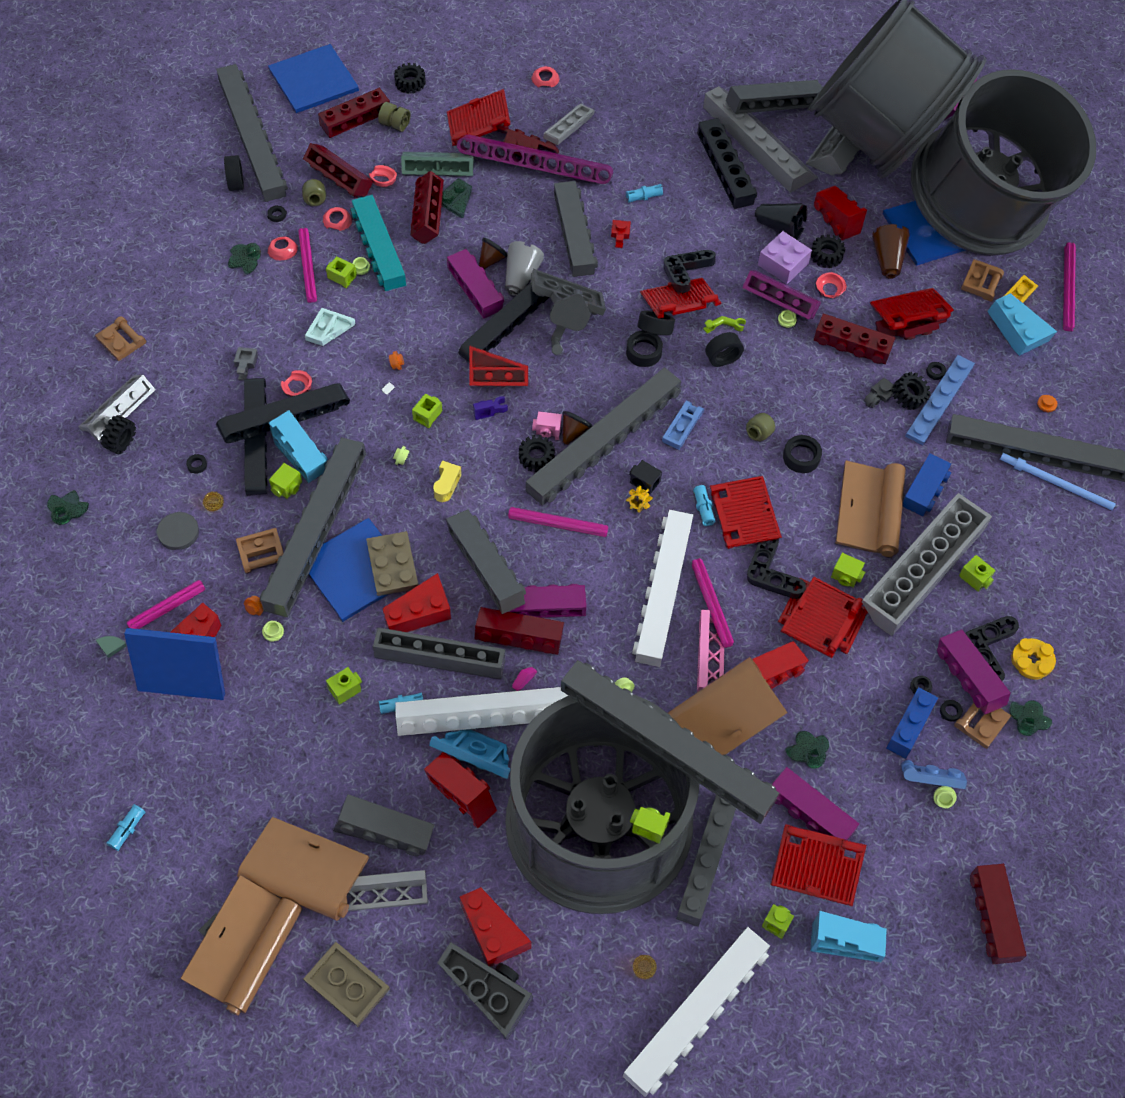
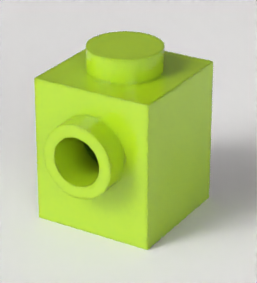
M283 463L269 479L271 491L276 496H283L286 499L291 494L295 495L302 483L300 472Z
M842 552L834 567L831 578L838 580L843 586L854 588L856 582L861 583L866 573L862 570L865 562Z
M975 555L962 568L959 577L979 592L983 587L987 589L993 583L994 579L992 576L996 570Z
M349 667L326 680L328 690L339 705L361 692L360 684L362 680L357 672L352 673Z

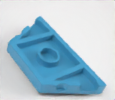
M471 729L446 733L445 738L442 739L433 736L430 740L429 746L450 754L458 760L471 763L479 769H485L506 779L509 778L511 769L508 768L509 757L507 755V745Z

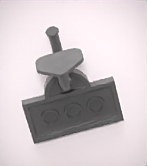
M533 268L531 273L533 292L541 297H550L554 303L550 312V319L556 324V328L551 337L552 353L560 355L563 351L560 340L566 328L580 331L586 327L590 314L604 315L606 308L603 293Z

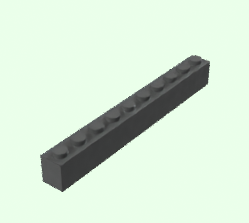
M236 64L217 68L219 83L265 202L286 197L287 183L285 179H281L283 175L280 166H276L278 165L276 155L271 154L273 152L272 145L266 141L268 140L266 130H262L263 123L261 117L257 118L259 116L256 105H252L254 104L251 93L248 94L247 82H243L245 79L242 70L239 71Z
M664 367L526 481V492L542 506L546 502L551 503L556 498L558 492L567 490L571 482L575 478H581L588 467H594L600 457L610 454L617 443H623L631 431L633 433L636 432L643 421H649L655 411L658 409L662 410L671 398L675 399L681 392V380Z
M953 414L948 425L946 443L1000 455L1005 453L1014 458L1125 482V451L1121 449L1103 447L1102 445H1094L1061 436L1011 427L1001 423L988 422L983 419H974L964 415Z
M341 437L339 443L334 446L333 455L326 462L323 475L319 476L315 491L311 492L310 501L307 507L303 508L302 517L299 523L295 524L293 535L286 542L283 555L278 558L276 570L274 573H271L266 590L261 592L260 602L265 612L288 618L366 456L363 442Z
M577 660L561 680L562 692L759 824L762 823L777 801L779 792L776 791L772 784L759 780L751 770L741 768L735 764L731 757L717 752L710 743L700 741L694 737V734L689 729L679 727L669 716L659 714L652 705L635 698L634 694L628 689H622L615 685V682L610 677L597 673L590 664Z

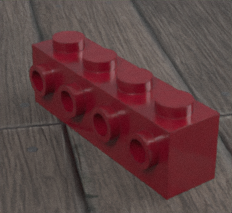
M379 87L318 113L320 126L328 137L332 138L378 118L381 106L385 102H390V100Z
M313 143L309 144L303 160L308 162L310 167L322 172L324 177L335 181L337 186L346 189L350 195L356 198L358 196L365 197L368 194L373 180L324 146Z
M432 171L419 177L415 182L410 236L422 244L428 243L439 235L444 180Z
M823 313L815 332L814 341H817L820 345H829L835 347L838 351H846L854 354L856 357H864L872 360L874 363L886 365L896 337Z
M480 607L475 625L474 640L558 655L564 622L512 612L502 614L500 610Z
M1005 864L977 866L970 875V883L972 888H975L977 896L975 898V905L982 917L980 926L982 933L986 935L987 939L986 953L988 957H991L992 965L1021 962L1027 955Z

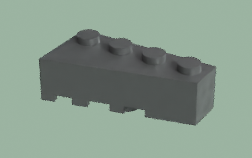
M347 794L333 831L379 843L388 848L405 850L411 856L423 855L427 850L435 824Z
M450 942L437 963L508 1040L532 1001V993Z

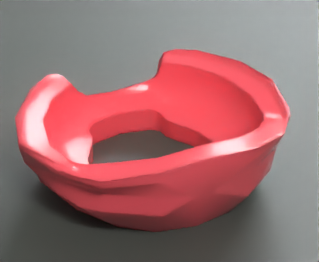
M547 66L536 69L531 78L537 87H554L560 80L558 73L553 68ZM544 71L551 72L552 77L549 81H543L539 73Z
M377 165L372 173H369V177L375 185L389 187L396 181L397 173L388 166ZM384 176L387 177L389 180L386 182H379L375 180L374 177Z
M334 207L327 210L323 215V223L327 229L333 228L342 231L349 228L352 224V217L346 209ZM333 212H341L344 215L343 219L337 224L330 222L329 217Z
M289 237L275 238L268 246V254L274 260L290 259L298 251V245ZM278 240H285L289 243L283 249H278L274 246Z
M833 272L822 274L816 281L817 290L822 296L827 298L839 297L847 287L845 280ZM827 283H832L836 285L837 292L835 295H827L823 290V286Z
M295 370L291 372L290 377L285 382L281 381V388L290 397L306 393L311 389L312 378L307 372ZM292 380L301 381L305 384V388L298 393H294L290 390L288 384Z

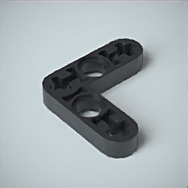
M701 250L665 257L664 270L674 290L678 293L690 291L691 279L686 270L713 266L716 263V253L712 250Z
M779 539L772 540L769 550L765 549L766 542L768 541L759 542L747 571L748 582L756 587L792 599L801 598L806 589V584L802 579L770 569L778 549ZM763 555L766 556L769 560L767 562L762 563L759 562L757 558ZM758 567L760 568L759 576L754 578L753 575H755ZM778 578L782 583L775 586L770 581ZM795 586H799V589H797V591L793 590Z
M1012 616L1002 617L965 633L968 638L977 640L974 646L977 647L982 655L988 658V664L993 665L991 668L1002 682L1005 678V673L988 645L1011 637L1017 632L1019 623ZM1006 623H1007L1008 625H1011V624H1012V626H1013L1012 629H1010L1009 627H1007V628L1003 629L1002 632H1001L1000 629L1003 628ZM985 630H992L996 637H987Z

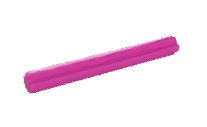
M300 228L298 232L306 298L308 303L317 301L309 232L307 228Z
M510 507L508 513L509 519L606 537L608 533V526L604 524Z
M700 558L694 559L692 561V568L708 610H710L720 642L724 648L731 647L734 640L703 560Z

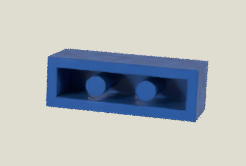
M929 453L908 490L902 507L922 517L926 511L931 512L935 501H933L934 496L937 498L940 496L944 488L941 486L942 482L947 483L952 473L949 471L952 463Z
M918 687L886 749L906 759L938 697Z

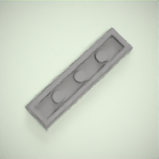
M579 104L544 132L543 138L559 145L594 115L595 110Z

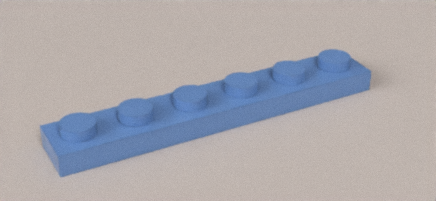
M957 355L905 437L923 446L975 365L974 362Z

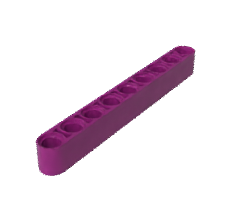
M465 135L457 143L458 150L463 154L599 184L608 183L613 176V169L607 164L474 135ZM463 140H467L470 143V148H466L463 145ZM480 144L487 146V152L481 150ZM497 148H502L505 152V155H499L497 152ZM514 152H520L522 159H517ZM531 156H537L539 158V163H534L531 159ZM549 159L555 160L557 166H550ZM566 163H571L574 166V170H568ZM583 167H589L591 174H585ZM600 171H607L609 177L603 178L600 174Z

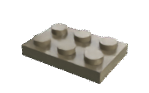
M407 531L366 539L377 596L408 591L418 586Z
M337 942L332 945L303 978L310 987L357 1027L390 990L386 983Z

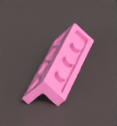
M701 610L699 618L697 692L706 687L708 681L712 678L714 680L718 679L716 677L718 673L719 677L724 675V647L717 638L718 634L714 635L709 630V623H713L710 617V610ZM713 640L720 646V649L714 654L709 650V643ZM712 659L719 664V669L714 673L708 669V662Z

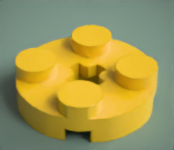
M1022 639L1015 646L1011 655L1013 665L1022 676L1029 679L1039 680L1046 677L1053 671L1056 664V657L1053 653L1054 648L1050 644L1038 639ZM1035 655L1039 661L1032 663V659L1028 658V656Z

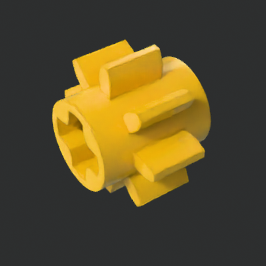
M638 486L636 491L634 489L629 491L631 496L626 501L630 503V509H637L640 513L643 507L645 509L650 507L648 502L653 497L649 496V489L644 490L641 486Z

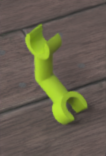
M720 316L713 321L707 320L704 323L706 327L703 330L708 334L715 330L717 326L725 324L734 327L737 331H743L744 326L738 324L745 325L746 320L743 318L735 320Z

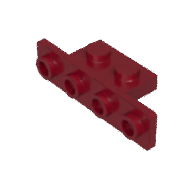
M504 124L497 125L496 131L506 134L504 139L506 143L538 150L543 148L559 154L556 144L550 141L545 143L540 141V138L535 135L529 137L524 135L525 132L519 129L514 131L509 129V126L505 127ZM514 152V155L522 157L520 152ZM532 155L531 159L534 161L536 156Z
M943 308L936 309L938 313L944 312ZM899 317L893 318L895 322L901 321ZM932 317L907 322L906 328L894 331L889 329V325L884 319L876 321L875 324L876 331L910 340L916 338L915 335L932 334L933 330L939 329V324L947 322V319L935 321Z

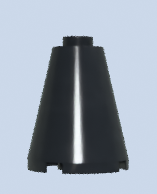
M802 203L761 204L755 210V217L757 222L778 233L784 231L798 240L804 231L802 223L807 221L808 211L807 206Z

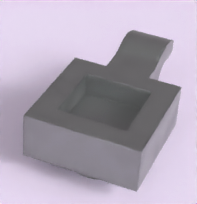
M238 347L234 359V365L238 367V380L244 381L247 379L248 368L254 369L258 356L257 349Z

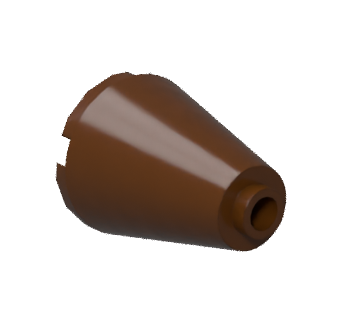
M896 224L883 225L876 228L877 231L875 233L873 231L872 239L882 275L888 279H893L901 273L910 235L909 230L904 226L901 229L897 228Z

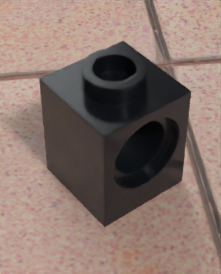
M641 460L638 465H634L630 470V483L635 487L641 486L644 490L649 489L648 493L650 495L661 482L662 471Z

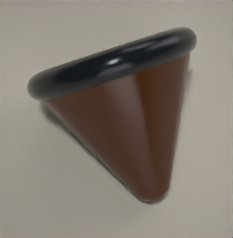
M482 238L479 267L486 269L507 258V252L488 238Z
M563 411V444H570L589 430L592 424L574 413Z

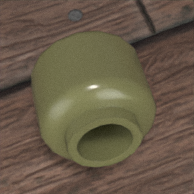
M317 179L307 180L302 186V197L307 205L319 206L326 199L325 186Z
M766 413L756 414L746 424L748 436L758 442L764 441L771 436L776 427L773 418Z

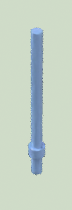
M1005 453L1000 458L1001 461L1014 466L1016 470L1026 471L1109 510H1113L1116 503L1027 464L1026 460L1016 459Z

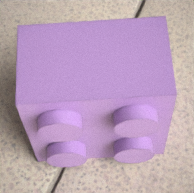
M782 231L760 252L758 266L785 284H788L809 264L812 250Z

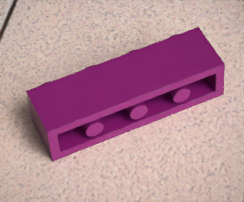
M464 249L447 257L448 270L483 319L498 313L503 308L504 297L501 292H497L493 281L487 278L483 267H479L475 256L470 254L467 249Z
M750 270L742 287L807 319L815 317L821 301L756 270Z
M552 584L544 587H537L535 585L524 587L526 591L524 595L525 604L509 611L540 618L586 616L585 585L570 584L568 586H558Z
M961 629L940 638L937 648L939 657L947 663L950 672L959 679L964 691L968 692L973 698L975 706L980 708L984 714L1007 706L1011 692L964 631Z
M788 767L773 782L772 785L779 792L775 804L785 806L793 818H800L806 823L808 830L849 840L857 830L859 823Z

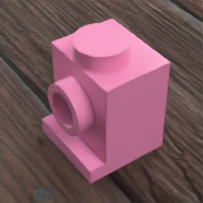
M538 411L537 419H533L532 431H536L537 435H542L544 438L553 436L555 440H559L562 414Z

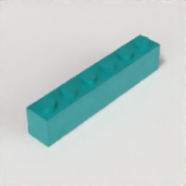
M373 195L353 199V208H350L351 216L357 220L355 221L357 231L362 232L360 235L363 245L368 247L366 248L368 259L372 258L373 260L371 261L373 271L378 272L376 277L379 286L383 285L385 291L406 286L404 270Z

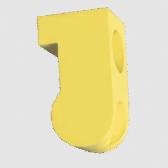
M442 461L439 466L441 477L434 483L433 490L437 501L447 502L452 497L460 480L461 466Z

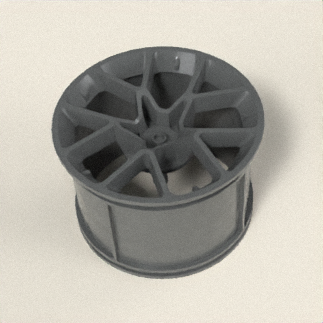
M897 0L883 14L829 78L808 108L810 112L815 110L814 115L817 118L822 116L870 158L869 163L878 170L877 176L880 179L885 178L896 170L934 132L974 83L987 59L984 55L978 57L975 54L972 55L970 49L964 50L914 6V0Z
M1011 69L989 73L971 85L959 101L956 111L948 123L933 132L918 148L911 167V186L914 198L928 223L941 236L958 247L984 255L1013 253L1028 246L1041 234L1046 226L1050 212L1061 200L1073 194L1090 175L1096 160L1094 130L1087 114L1077 100L1052 80L1024 70ZM966 130H973V132L978 130L985 131L989 137V147H984L981 151L975 153ZM1000 137L1013 144L1021 152L1009 157L1001 153ZM1027 160L1032 163L1035 168L1034 173L1039 175L1041 181L1039 184L1018 187L1019 173L1017 168L1023 161Z
M634 695V697L640 700L641 702L645 701L652 705L654 710L659 714L669 716L674 721V723L679 726V724L659 706L642 697ZM566 696L546 707L529 723L513 753L510 772L511 793L508 799L505 820L506 835L512 857L523 876L537 891L565 908L589 914H612L639 907L663 892L677 877L685 863L692 842L693 814L698 800L700 783L570 696ZM593 745L594 747H598V745L614 747L616 749L615 775L607 774L604 777H593L581 782L577 750L580 747ZM624 751L632 752L641 757L653 769L624 782ZM567 752L570 758L573 783L570 784L542 773V769L553 759ZM662 777L671 792L675 805L674 811L670 813L668 825L676 823V825L659 844L632 833L633 823H630V820L635 810V803L630 792ZM533 782L569 795L566 814L562 822L531 818L525 802ZM542 831L556 833L557 835L551 840ZM624 835L635 837L647 848L640 853L622 858L612 859L609 854L612 842L621 839ZM579 836L585 841L592 843L594 857L573 853L560 845L565 839Z

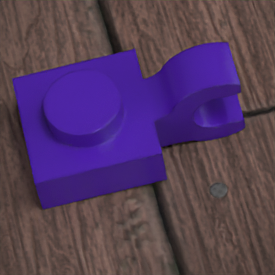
M499 396L494 402L487 400L473 404L475 420L508 411L507 404L499 405L505 403V397Z

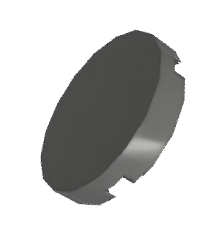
M175 512L167 515L160 521L157 535L164 547L170 550H182L188 548L197 540L199 527L192 515L185 512Z

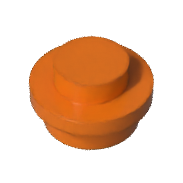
M394 351L393 354L389 355L391 367L393 370H402L401 365H404L403 356Z
M1042 395L1037 401L1038 407L1044 412H1053L1058 405L1057 400L1051 395Z
M251 596L244 601L245 610L249 614L259 616L263 613L264 609L259 597Z

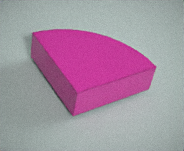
M533 667L522 669L512 687L516 691L521 690L535 676L537 671Z

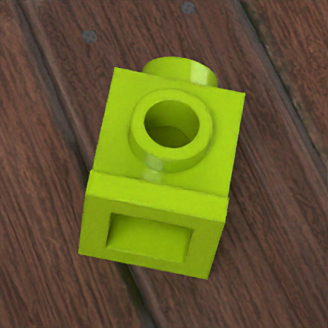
M337 256L326 267L327 278L342 285L344 288H347L357 276L355 265Z
M425 393L412 409L413 420L430 428L442 412V402L438 398L431 397Z
M640 807V810L635 808L630 823H633L632 833L660 844L669 822L670 813L666 812L663 816L654 808Z
M773 904L762 924V928L782 939L794 915L790 914L791 912L786 907Z

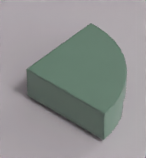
M105 636L96 640L108 658L127 646L122 639L115 636Z

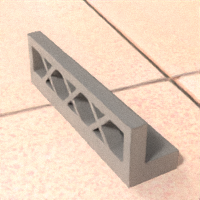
M133 375L78 427L82 431H88L95 440L101 442L102 431H105L106 428L104 426L109 424V419L112 420V417L116 415L126 418L156 389L144 375Z
M425 870L358 876L349 891L354 900L349 904L348 911L428 904ZM422 886L423 898L412 899L406 893L412 887ZM389 889H396L401 893L395 901H388L383 897ZM366 891H372L378 896L372 903L368 904L360 899Z

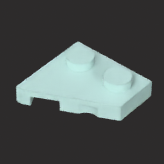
M321 308L305 334L306 341L324 346L353 327L355 319Z

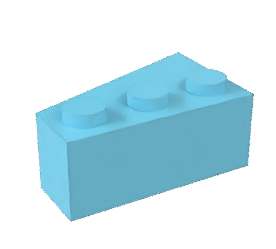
M1011 293L995 300L987 311L1019 356L1049 342L1057 332Z
M289 410L269 422L274 444L308 483L324 473L326 462L328 461L327 457L323 452L320 453L315 443L309 438Z
M819 911L812 923L810 951L882 962L886 952L887 929L880 927L878 924H867Z

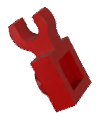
M613 220L611 237L616 238L615 248H623V240L629 239L631 221Z

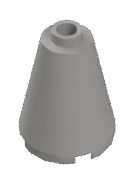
M514 241L508 247L505 289L512 296L518 295L528 286L531 281L533 268L538 270L543 262L544 253L535 245L531 244L529 247L524 245L525 242Z

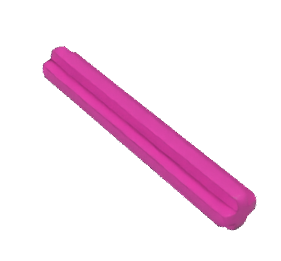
M200 580L195 581L127 621V626L134 629L142 628L205 590L203 583Z

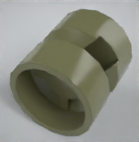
M385 102L379 111L378 121L382 125L392 126L393 129L403 132L410 122L411 113L406 108H397V105Z

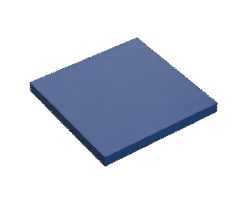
M331 44L268 65L269 71L295 113L359 91L358 85Z
M916 200L883 210L882 214L889 225L896 224L897 228L902 229V226L909 230L910 237L906 251L916 266L966 251L941 236L928 223L921 213Z
M369 518L324 543L308 574L342 622L387 596H377L366 539L382 536V534Z
M126 628L124 635L138 691L224 700L225 689L216 637Z

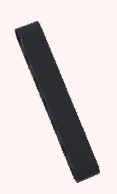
M531 282L461 345L458 352L459 355L469 362V346L485 351L495 348L504 336L507 337L516 325L519 326L526 320L525 317L532 314L539 308L538 305L544 303L550 297H541L535 294L532 290Z
M265 378L244 380V411L266 404ZM267 432L244 439L246 496L268 494L266 492L267 475L265 470L267 469V458L265 452H267V442L265 439Z
M336 383L223 417L217 421L216 427L225 443H233L271 431L269 422L288 410L298 422L338 410L340 406H347L350 403V399L342 385Z

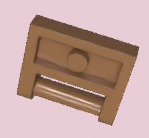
M974 259L961 290L991 302L995 297V289L999 280L1002 279L1004 271ZM987 274H990L992 279L988 289L983 288L982 286Z
M122 316L116 318L113 324L95 335L96 339L118 361L146 344V339L141 335L139 336ZM121 328L133 342L129 344L117 330Z
M276 528L236 539L245 574L253 569L277 563L278 558L283 555V549ZM272 551L277 552L276 555L268 556L250 562L248 561V558L262 555Z
M973 703L964 716L955 722L954 726L987 749L1011 715L1001 708L984 714L973 729L969 726V723L980 709Z

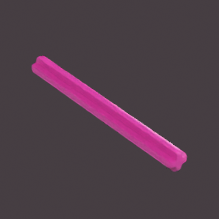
M1070 242L1066 243L1064 249L1063 329L1065 331H1073L1075 327L1076 245Z

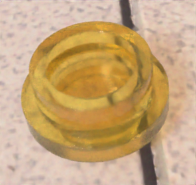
M214 491L207 493L203 499V505L208 511H217L224 504L222 495Z
M649 955L638 956L633 963L634 974L640 979H650L654 976L657 969L655 960Z

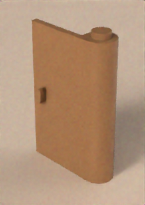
M847 460L844 462L836 544L881 553L885 557H892L898 553L906 468L903 465L892 463L887 465L885 469H880Z
M751 657L668 712L681 728L689 729L694 734V737L700 741L710 743L722 755H726L788 713Z
M272 817L241 863L237 877L241 875L274 895L289 899L300 906L337 921L341 917L344 918L348 912L349 904H347L346 896L369 860V856Z
M240 875L180 979L227 1005L226 1010L237 1016H239L240 1012L245 1014L303 908L289 899H280Z

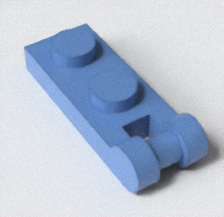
M686 400L664 434L662 442L680 450L695 424L702 416L704 408L700 406L695 407Z
M905 760L901 764L903 775L908 781L966 789L967 779L964 772L958 769L949 768L944 770L934 765H926V767L917 766L910 760Z

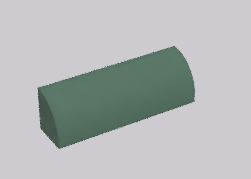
M403 152L401 156L402 174L425 175L432 171L436 175L473 176L474 156L463 153Z

